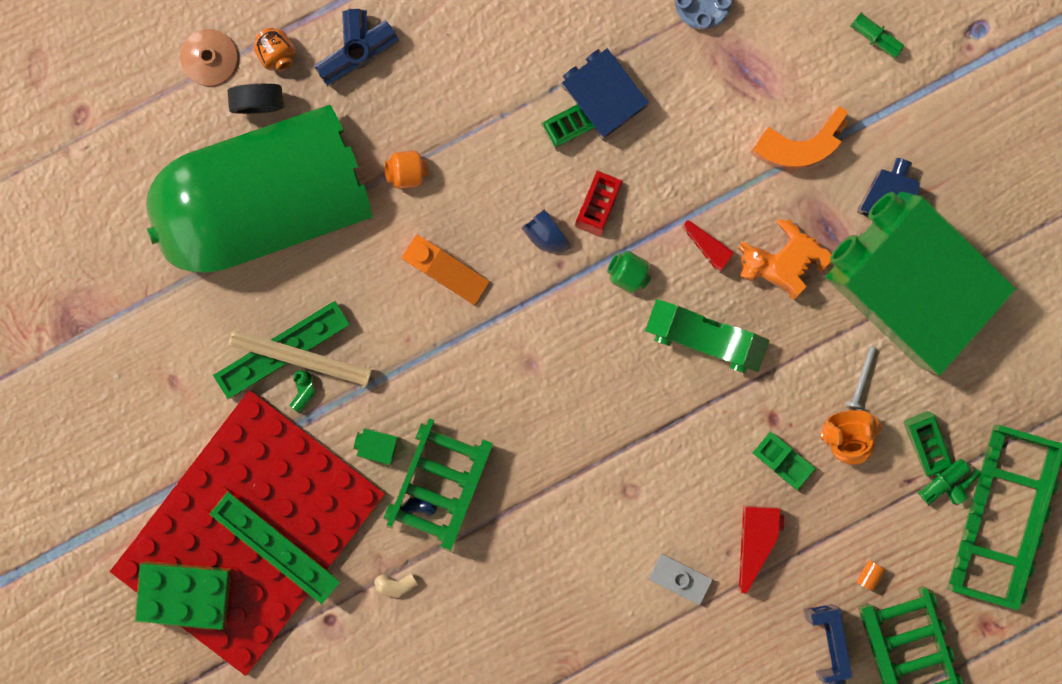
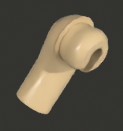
M412 573L399 581L390 580L387 575L382 574L376 577L374 581L378 593L395 598L401 597L419 585Z

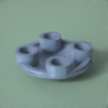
M675 0L676 11L681 20L690 27L701 30L714 28L722 23L729 14L732 0Z

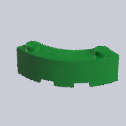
M659 299L655 301L645 332L655 335V342L670 346L671 342L731 363L730 369L746 374L747 369L759 372L770 341L755 333L725 323H719L681 306Z

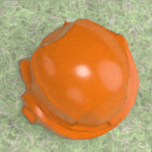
M864 410L841 411L827 418L822 425L820 438L830 447L835 458L842 463L856 465L867 461L873 454L876 437L880 436V431H882V423L878 421L876 416Z

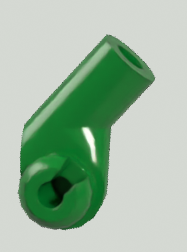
M304 370L297 371L293 376L298 394L289 404L299 414L316 393L312 375Z

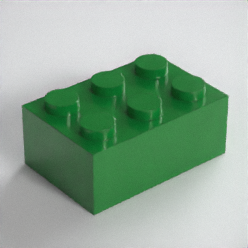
M151 561L140 563L135 622L211 629L225 628L227 626L232 569Z

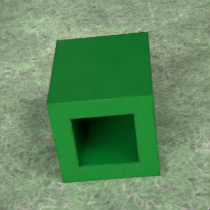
M364 428L363 433H357L353 449L358 450V457L391 465L399 437Z

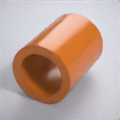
M868 560L856 583L874 592L886 569Z

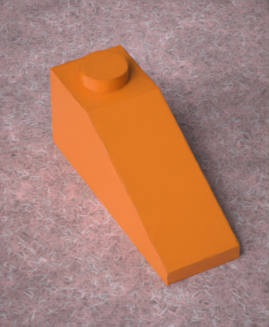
M418 234L415 235L401 257L403 261L474 306L489 284L488 280Z

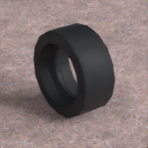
M246 84L231 87L227 90L229 111L231 113L257 114L283 109L282 86L279 84Z

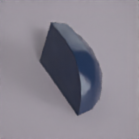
M545 209L521 228L530 241L540 250L549 253H561L571 248L567 239Z

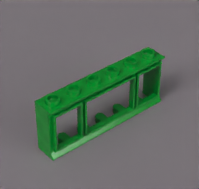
M993 425L980 471L981 474L977 481L947 586L948 590L1015 610H1019L1020 605L1025 604L1028 595V589L1025 588L1027 579L1033 576L1036 562L1033 561L1035 551L1039 550L1043 543L1044 534L1041 533L1043 523H1047L1051 515L1052 507L1049 506L1051 495H1055L1059 487L1057 474L1059 467L1062 468V443L1002 425ZM1005 436L1048 448L1039 480L996 468ZM993 477L1036 489L1017 557L974 545ZM972 553L1014 565L1005 598L963 586Z

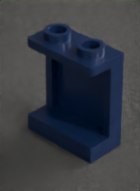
M608 48L603 52L597 49L585 59L588 63L578 69L575 66L563 75L565 80L561 84L562 88L569 93L595 127V132L602 140L645 109L649 104Z
M833 604L804 609L806 621L813 626L824 624L832 666L828 669L817 670V678L823 683L846 684L845 679H851L852 673L840 609Z

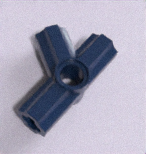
M348 9L342 11L344 47L314 65L327 87L354 70L364 68L370 60L399 42L397 35L386 20L368 31L367 10ZM354 48H361L364 50V55L360 59H352L349 56L350 51Z

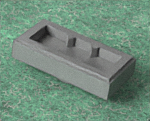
M660 554L648 578L698 605L701 604L712 582L711 578L663 554Z

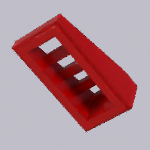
M596 171L576 219L575 227L601 237L623 180ZM598 183L613 188V192L611 193L597 187ZM596 194L609 199L608 203L594 198L593 195ZM592 205L604 210V213L602 214L588 207ZM585 216H588V217H590V218H593V219H595V220H598V221H600V223H599V222H596V221H594V220H591V219H589V218H586Z
M686 220L682 226L684 231L713 268L720 272L733 255V251L690 220Z

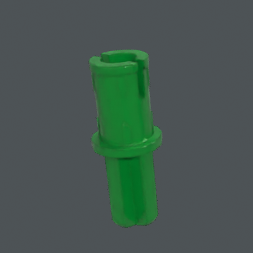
M860 12L850 25L851 28H854L870 40V45L874 43L892 58H896L904 48L900 41L884 30L885 26L880 27L865 16L863 12Z
M961 458L943 473H937V477L917 493L928 506H931L933 502L948 490L951 492L953 490L951 487L970 473L971 468Z

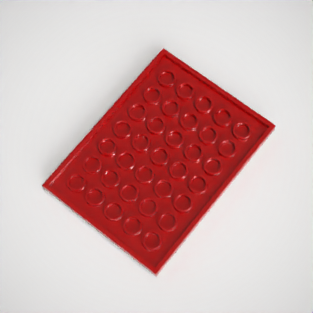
M248 390L109 571L138 593L140 563L145 561L232 569L227 626L223 629L181 627L244 676L250 672L308 596V593L210 515L212 510L228 491L231 492L328 570L386 494L251 390Z

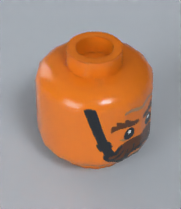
M267 28L256 36L253 49L265 69L284 71L292 65V59L296 54V50L285 31Z

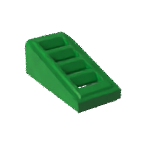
M578 105L541 123L554 149L595 128L589 123ZM576 112L584 124L581 128H579L573 117V114ZM565 118H568L574 129L571 133H569L563 122ZM556 123H558L564 134L562 138H559L553 127Z
M925 411L903 421L926 477L948 469L952 465L939 425L933 413ZM925 425H928V427H925V428H923V429H921V430H918V431L916 430V429L921 428V427H923V426H925ZM930 434L933 435V437L930 439H927L923 442L920 441V438H923ZM934 445L938 447L927 453L924 452L925 449ZM939 455L942 456L941 460L931 464L928 463V460Z

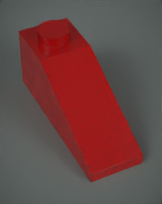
M743 505L738 588L740 593L748 592L779 537V531L784 530L785 517L784 514H780V508Z

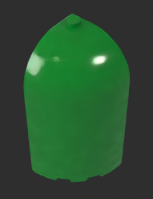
M329 104L189 152L170 162L156 176L147 195L146 210L151 227L146 230L151 244L157 243L164 258L177 268L191 272H215L235 267L373 218L364 184L360 185L354 169L358 167L351 146L346 147L341 136V133H344L343 128L332 106Z

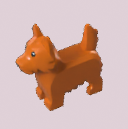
M777 219L776 223L786 233L790 241L778 254L774 255L742 241L740 243L741 246L738 247L743 253L741 258L743 270L740 276L747 281H754L760 276L764 277L769 282L786 291L794 301L807 287L800 278L807 271L808 265L815 263L817 270L821 273L831 263V253L827 249L821 248L815 238L802 234L797 224L793 226L791 219L787 221Z

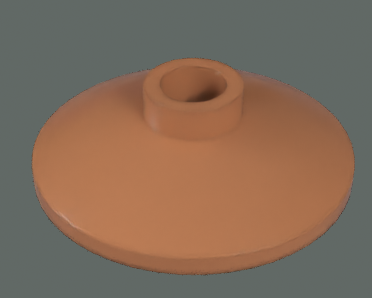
M205 29L192 34L185 41L180 59L185 74L192 81L203 86H215L230 78L235 71L238 57L236 47L227 35L217 30ZM206 51H210L213 54L212 59L209 61L203 60V54Z

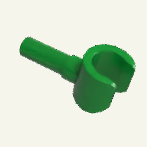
M975 469L964 481L953 486L951 492L948 490V496L953 504H960L968 499L964 489L969 487L981 474L979 470Z

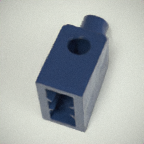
M896 158L891 172L883 169L878 171L858 207L857 213L868 216L873 205L890 192L898 195L901 191L918 196L920 182L908 178L912 162Z

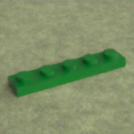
M333 301L272 338L271 341L309 351L350 326V323L337 302ZM249 352L213 374V377L229 400L288 363Z
M228 491L210 513L213 518L320 604L326 601L341 582L231 492Z

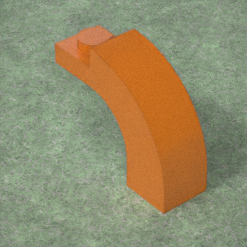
M838 106L818 135L805 141L787 139L771 127H768L750 153L764 163L781 169H802L815 165L829 156L841 144V141L835 138L833 134L835 133L839 136L847 125L848 121L844 118L848 111Z

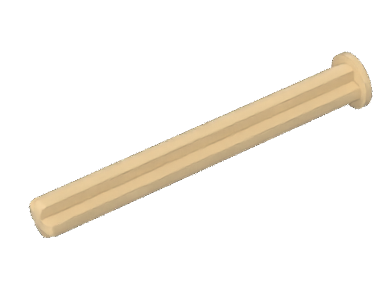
M233 330L229 340L231 346L361 384L363 389L366 388L371 373L370 366L365 369L238 330Z

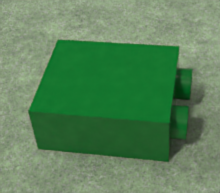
M901 191L898 195L890 192L881 197L871 208L868 217L873 223L859 239L855 236H850L835 248L830 257V262L834 267L825 278L918 367L940 376L1016 288L923 197Z

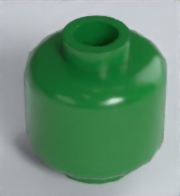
M625 251L622 254L617 253L612 258L607 269V273L610 274L609 279L611 283L628 293H634L640 288L645 289L652 276L649 273V263L631 251Z

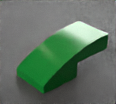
M771 431L752 452L753 455L796 491H799L816 471L811 464L794 452L791 447Z

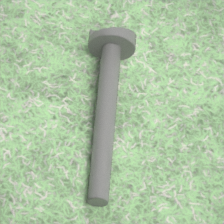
M870 346L852 402L846 401L845 407L862 410L863 406L859 404L877 348Z

